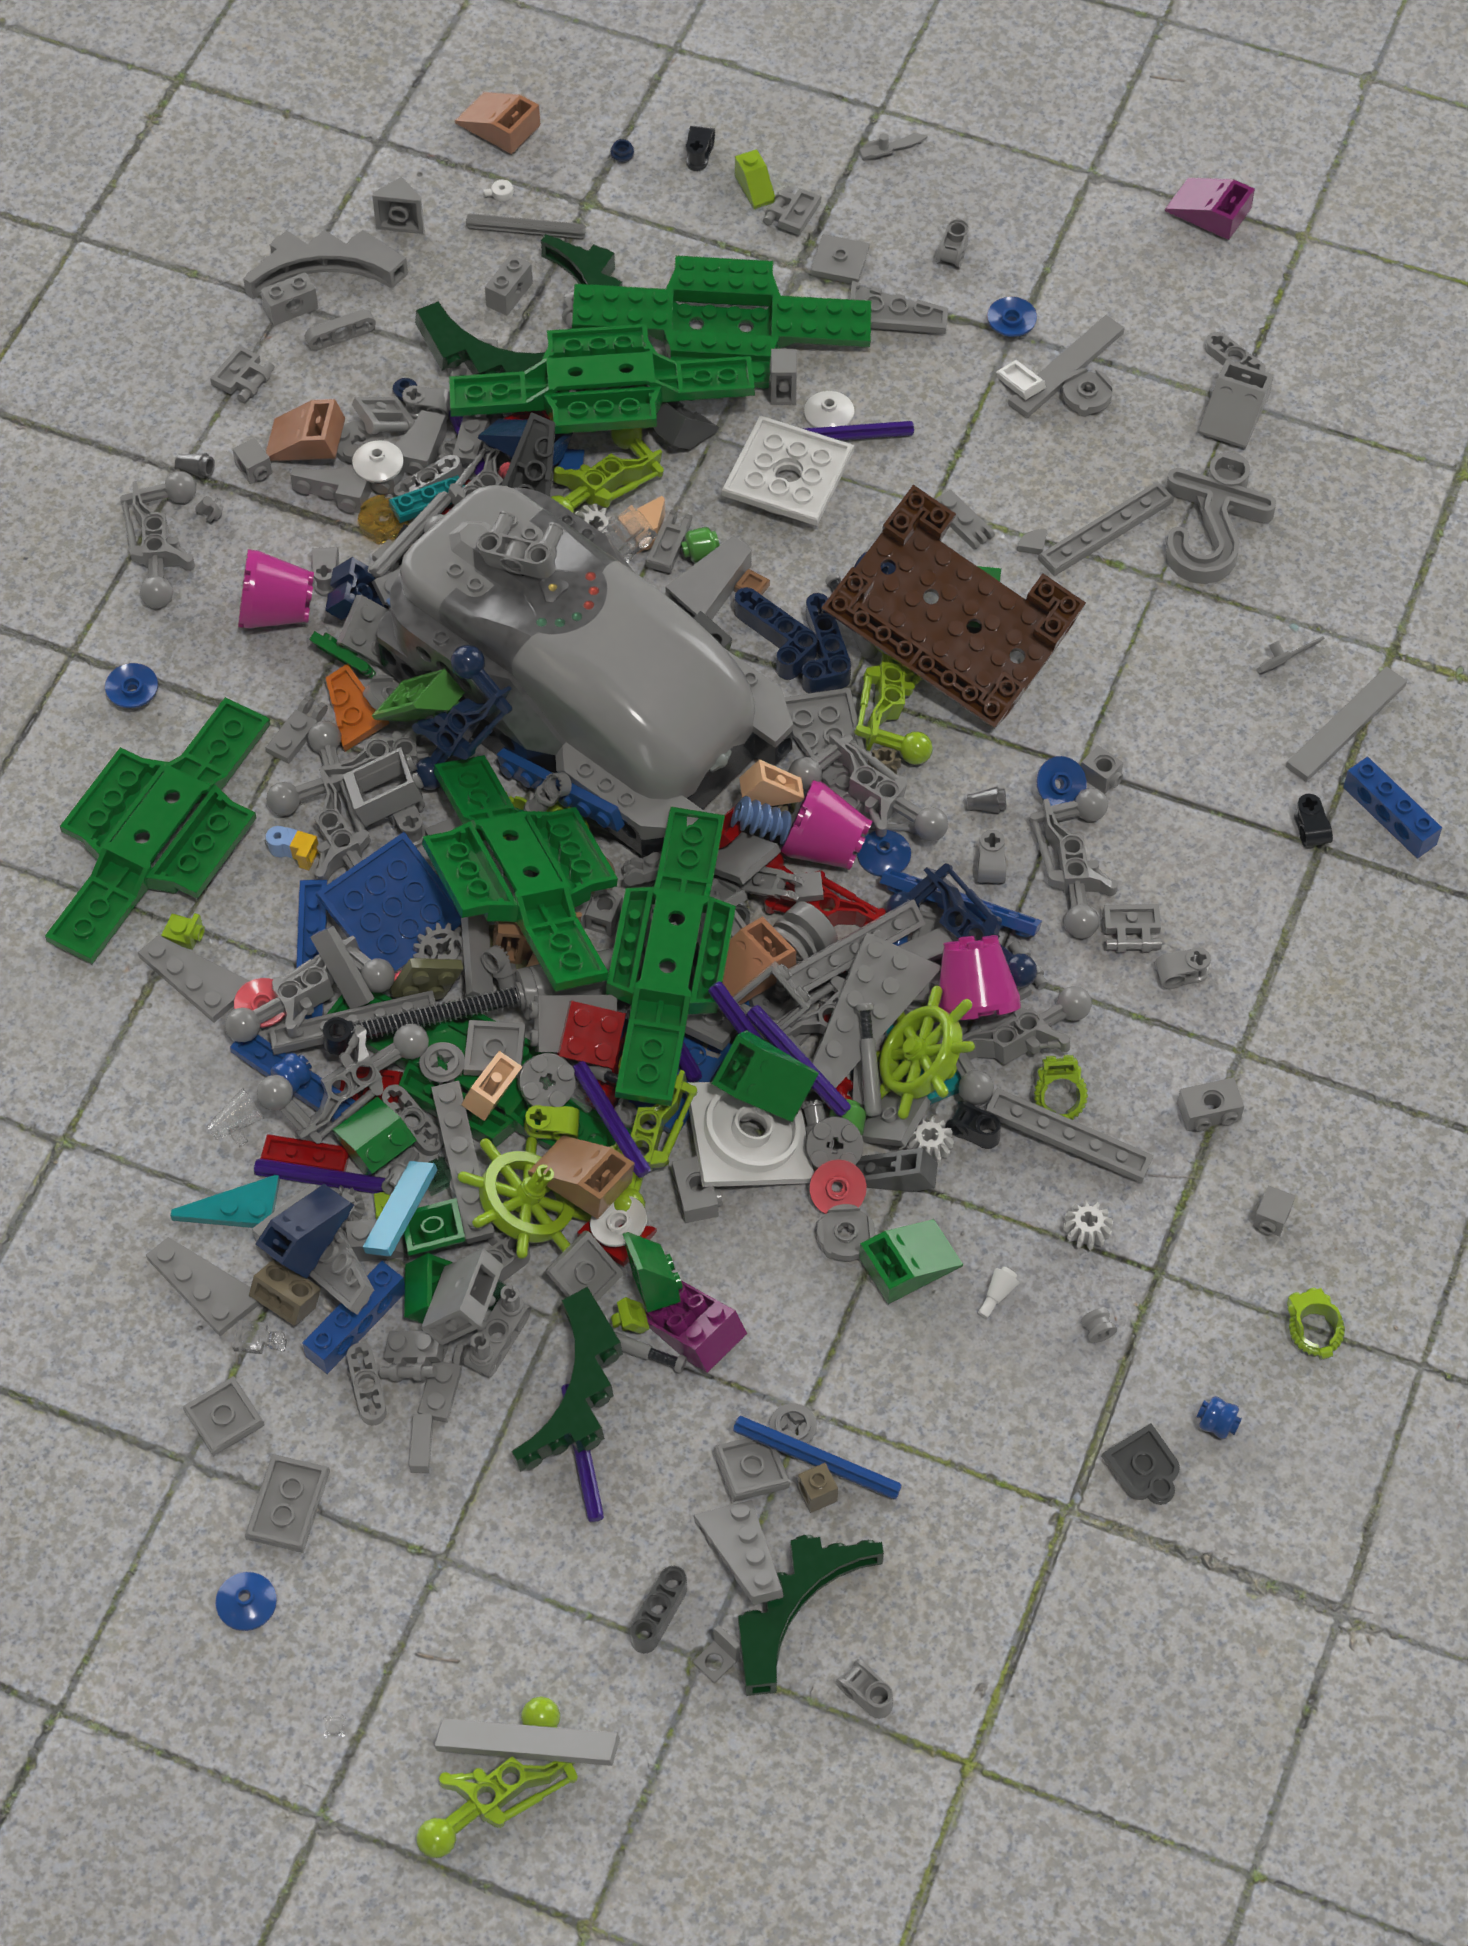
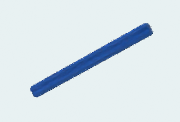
M739 1416L734 1424L733 1431L815 1467L826 1463L830 1473L891 1499H896L899 1495L902 1485L895 1480L746 1417Z

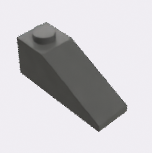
M923 1147L861 1156L860 1160L856 1163V1166L865 1177L867 1188L911 1192L933 1189L936 1186L938 1163Z

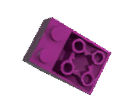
M1187 178L1167 205L1165 211L1229 240L1252 209L1255 188L1235 179Z
M681 1280L683 1289L678 1290L681 1302L651 1312L646 1311L648 1325L654 1333L677 1353L686 1356L689 1363L708 1373L748 1333L736 1310Z

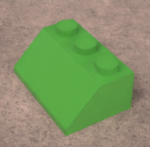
M441 669L403 680L373 713L372 717L375 720L403 722L416 719L421 720L431 715L435 717L441 712L449 713L453 706L460 703L458 700L465 692L446 669Z

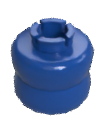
M289 1053L283 1057L281 1062L271 1067L270 1073L271 1075L283 1076L289 1080L294 1094L301 1085L311 1080L309 1069H312L310 1063L306 1064L309 1061L302 1054L297 1056L294 1053Z
M1213 1396L1209 1403L1204 1400L1197 1414V1418L1202 1419L1199 1427L1203 1431L1212 1432L1220 1439H1226L1229 1432L1235 1435L1242 1418L1237 1416L1239 1407L1235 1404L1226 1403L1218 1396Z

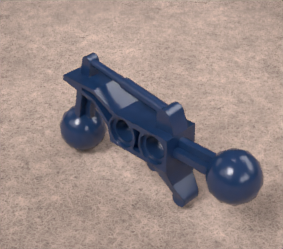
M464 645L457 648L451 657V667L453 672L460 678L472 679L489 700L486 703L477 704L467 698L453 706L449 714L441 712L435 718L421 719L412 725V729L416 734L425 735L437 746L431 757L421 758L416 763L417 770L414 773L417 772L424 785L422 788L425 790H433L441 786L434 774V764L447 762L452 755L464 760L473 756L477 747L488 737L493 728L506 714L512 711V706L506 700L512 688L507 686L500 690L484 670L485 658L482 652L475 646ZM500 710L499 715L469 743L468 741L480 721Z
M947 863L943 864L938 870L926 867L924 871L927 876L911 891L897 892L891 895L886 902V913L909 900H915L920 910L919 904L938 888L942 893L944 912L939 922L957 938L975 937L980 930L983 932V937L997 935L998 939L1000 937L999 931L1002 919L992 913L972 889H969L953 871L952 865ZM948 874L952 876L966 892L967 897L987 918L985 922L966 908L959 889L945 878ZM959 914H962L963 922L957 927L955 919ZM1001 945L1017 988L1022 989L1032 984L1037 976V965L1034 960L1022 953L1013 955Z

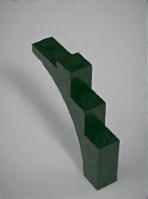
M547 234L541 239L542 257L560 266L578 284L623 286L622 281L611 276L615 270L614 252L594 244L588 251L580 246L572 245L562 241L560 238Z
M439 301L416 310L415 324L441 370L456 368L464 362L472 375L523 372L542 361L545 352H514L483 342L463 330L447 314Z
M588 1287L562 1300L564 1312L573 1330L575 1339V1362L572 1376L561 1404L549 1421L532 1438L512 1450L514 1462L520 1472L526 1468L533 1469L542 1463L543 1459L552 1454L559 1455L565 1452L571 1444L580 1453L583 1450L589 1451L596 1448L605 1439L602 1427L591 1408L602 1407L610 1401V1398L614 1397L612 1385L601 1366L616 1362L623 1355L620 1340Z
M801 1535L794 1540H790L793 1574L788 1575L785 1572H777L783 1597L767 1601V1612L765 1613L759 1610H750L743 1615H738L746 1696L777 1693V1663L780 1647L789 1625L802 1606L816 1592L838 1577L861 1568L883 1564L884 1551L882 1542L863 1540L856 1545L845 1546L843 1543H833L828 1545L827 1548H822L821 1537Z

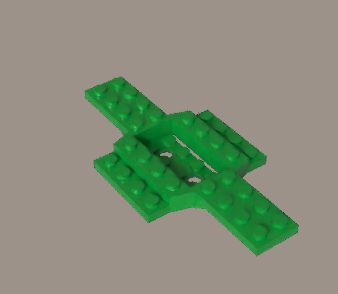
M675 255L674 272L666 289L574 284L572 329L647 324L648 335L664 343L668 358L674 361L751 356L755 388H769L771 349H779L794 343L870 347L871 301L781 296L773 275V261ZM676 302L762 306L768 308L763 309L757 307L755 309L739 308L737 306H731L729 308L715 307L713 305L692 306L687 303H682L679 305ZM700 320L704 326L700 329H694L690 326V322ZM749 323L753 326V329L749 332H744L740 330L739 325Z
M647 324L547 330L548 347L542 361L526 371L449 376L451 416L545 410L550 420L556 423L555 434L657 427L656 417L662 402L755 396L751 356L674 361L656 352L648 340ZM632 385H633L634 387H636V388H623V389H620L622 386H632ZM602 387H608V388H609V390H595V389H596V388H602ZM573 389H583V390H584V391H579V392H570V391L573 390Z
M225 697L182 755L170 762L142 758L121 747L118 749L60 825L62 833L83 842L85 849L97 861L90 877L46 933L45 938L48 943L93 964L148 889L177 893L180 890L198 899L257 819L256 812L233 802L222 789L271 725L270 718ZM177 793L180 795V798L175 803H168L165 801L166 795ZM200 797H203V801L200 803V805L197 807V809L194 811V813L191 815V817L188 819V821L185 823V825L182 827V829L179 831V833L167 847V849L156 862V864L153 866V868H151V863L154 862L155 857L158 855V853L161 851L164 845L169 842L170 837L173 835V833L176 831L179 825L182 822H184L185 817L193 808V806L200 800ZM144 832L150 835L149 840L145 843H137L134 840L135 836L139 833Z
M485 755L471 757L466 760L460 759L434 764V774L463 825L448 832L423 836L422 845L461 918L483 914L487 921L517 922L554 991L607 981L609 972L577 918L574 908L589 901L593 891L617 887L618 878L577 808L544 812L524 811L514 807ZM512 835L513 837H517L518 839L515 841H508L503 837ZM484 840L488 842L494 857L498 860L504 871V875L511 883L515 893L514 896L483 843ZM531 870L533 873L539 875L536 877H528L523 872Z

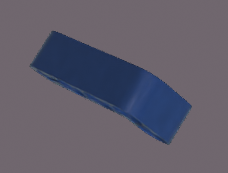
M744 587L737 590L735 593L736 617L779 648L776 659L777 675L784 680L796 678L802 673L805 663L816 659V634L754 589Z
M813 593L806 600V621L809 629L817 636V653L819 659L805 663L802 668V688L808 694L843 689L851 681V661L836 619L821 609L828 600V597L822 593Z

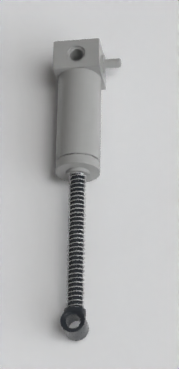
M650 928L647 929L637 981L641 979ZM614 948L597 951L608 972ZM664 961L659 965L660 970L665 973H671L676 968L670 961ZM540 964L516 969L515 987H511V989L506 988L504 991L503 989L500 992L496 990L495 993L491 991L490 994L485 992L484 995L480 994L478 997L477 995L473 998L469 996V999L464 997L463 1000L459 998L458 1001L443 1002L442 1005L440 1003L437 1006L433 1004L432 1007L428 1005L427 1008H417L415 1011L412 1009L410 1012L406 1010V1013L401 1011V1014L396 1012L395 1015L380 1016L379 1019L375 1017L374 1020L370 1018L369 1021L364 1019V1022L359 1021L358 1023L352 1022V1020L347 1021L341 1017H333L327 1020L323 1026L324 1047L326 1051L333 1055H340L342 1052H345L354 1034L353 1029L356 1025H362L366 1029L367 1040V1038L371 1037L372 1039L374 1036L378 1038L379 1035L383 1037V1034H387V1036L388 1033L394 1034L393 1032H396L401 1026L406 1024H417L424 1027L429 1024L431 1026L430 1024L432 1023L434 1025L437 1022L441 1024V1021L446 1023V1020H457L459 1017L462 1019L464 1016L467 1018L468 1015L472 1017L473 1014L488 1013L490 1010L493 1012L495 1009L498 1011L499 1008L504 1010V1007H507L509 1009V1006L514 1007L517 1004L523 1010L528 1021L534 1020V1018L530 1017V1002L534 1001L535 995H606L607 981L554 991ZM337 1034L342 1035V1037L340 1038H334L332 1036Z

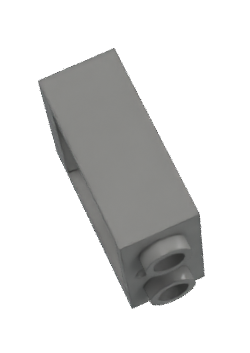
M401 747L343 774L353 807L365 827L423 800L420 788L424 787L419 774L417 772L414 773L417 770V766L412 756L406 757ZM405 773L407 782L367 800L365 791Z
M774 961L732 997L746 1015L747 1012L738 1002L773 974L799 1004L777 1023L778 1027L783 1030L809 1009L812 1003L809 1001L811 996L807 990L801 985L797 987L790 979L793 976L784 964L778 965ZM752 1023V1025L758 1031L763 1040L769 1042L768 1039Z

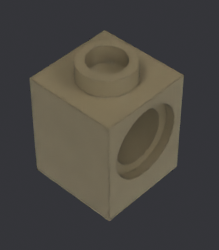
M826 1463L798 1474V1490L810 1513L837 1502L838 1487Z

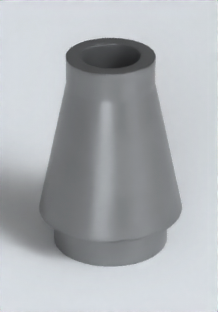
M207 453L178 454L175 458V467L200 478H205L213 474L215 461Z
M998 786L973 794H967L968 810L1000 813V810L1007 809L1005 788L998 789Z

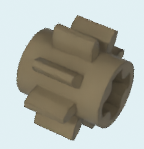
M885 746L877 751L873 749L872 757H876L897 775V768L901 767V759L896 758L897 750H891ZM868 760V765L876 769Z

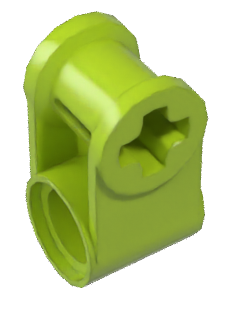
M532 1106L526 1112L525 1132L528 1136L536 1139L559 1140L562 1136L578 1139L580 1111L569 1106ZM535 1119H540V1125H535Z

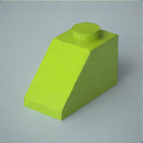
M755 149L735 156V178L753 209L774 203L775 194L768 169L758 150Z

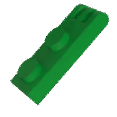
M314 631L309 640L317 648L345 665L348 664L350 668L368 679L376 676V671L367 662L357 657V653L337 645V639L325 632L322 636Z

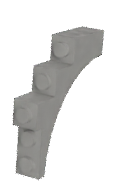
M286 230L270 244L271 255L265 257L262 263L249 271L243 280L246 295L255 299L261 294V289L304 272L306 274L320 272L356 274L393 288L408 275V267L405 256L364 230L351 237L347 244L326 230L315 236L309 244Z
M421 410L414 425L402 439L394 444L401 450L404 463L400 473L391 480L380 483L365 481L355 473L353 465L335 469L293 467L290 474L293 491L321 496L325 499L337 500L338 509L363 514L371 491L395 495L394 487L402 481L405 472L413 475L436 462L435 458L438 455L439 446L443 443L447 433L446 415Z

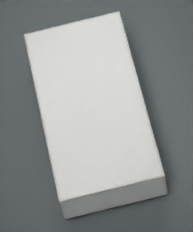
M1017 360L996 372L1001 382L1025 400L1046 388L1044 380Z

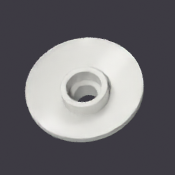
M822 391L814 394L807 400L804 407V416L813 428L849 425L853 420L854 406L851 400L842 393Z
M381 440L363 444L356 450L352 460L355 473L363 480L373 483L393 479L400 473L404 463L401 450L393 443Z
M629 1196L632 1204L626 1212L616 1210L613 1202L598 1219L592 1216L590 1228L595 1239L603 1245L619 1247L625 1245L623 1233L630 1232L640 1236L647 1223V1213L639 1200Z

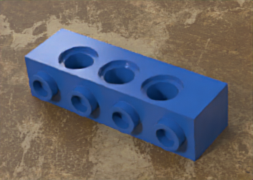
M1368 756L1348 770L1343 788L1417 859L1437 845L1442 827Z
M383 1261L367 1275L374 1291L358 1315L340 1303L302 1342L306 1358L326 1374L346 1356L348 1349L358 1343L405 1294L404 1278Z

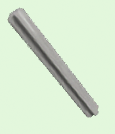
M472 213L467 214L466 226L473 229L537 235L547 234L550 236L583 239L586 234V226L579 223Z
M447 492L439 493L370 566L369 572L373 574V577H382L424 532V525L427 520L435 514H441L451 503V497Z

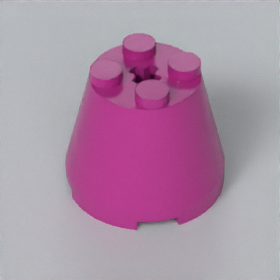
M248 549L238 627L258 628L308 623L314 572L261 551Z
M813 780L791 825L788 838L783 844L781 852L790 858L838 866L850 870L857 856L853 852H860L865 841L861 834H867L872 820L866 818L827 785Z
M997 935L985 936L979 941H975L974 936L958 938V941L943 943L944 949L939 980L942 996L939 1008L950 1014L963 1000L969 999L972 1002V1007L960 1020L978 1019V1016L995 1014V1010L997 1015H1003L1021 1008L1020 994Z

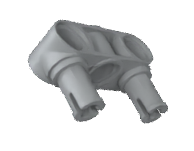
M500 511L493 528L480 535L477 540V547L484 562L491 567L507 570L514 574H523L541 579L550 577L556 569L554 562L557 557L556 547L564 532L563 527L555 522H549L544 536L539 542L526 540L519 536H510L508 533L515 521L514 515L508 511Z
M506 1285L501 1289V1298L487 1318L485 1329L472 1336L471 1346L464 1358V1365L488 1377H492L531 1313L532 1307L524 1303L523 1299L519 1297L518 1288L515 1287L513 1290L512 1285ZM497 1332L504 1334V1336L501 1338L491 1337L494 1333Z

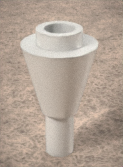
M1007 1267L994 1269L986 1295L987 1298L978 1311L979 1315L988 1319L996 1304H999L1019 1285V1281L1016 1279L1017 1274Z

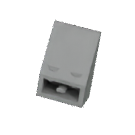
M1226 359L1198 433L1246 449L1270 396L1274 374Z

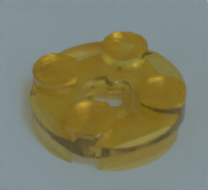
M377 495L367 499L361 505L358 515V524L361 532L378 545L384 544L388 539L395 540L403 525L409 526V520L399 523L389 506V499L391 498H385V495ZM382 515L385 518L389 516L386 521H380L379 517Z

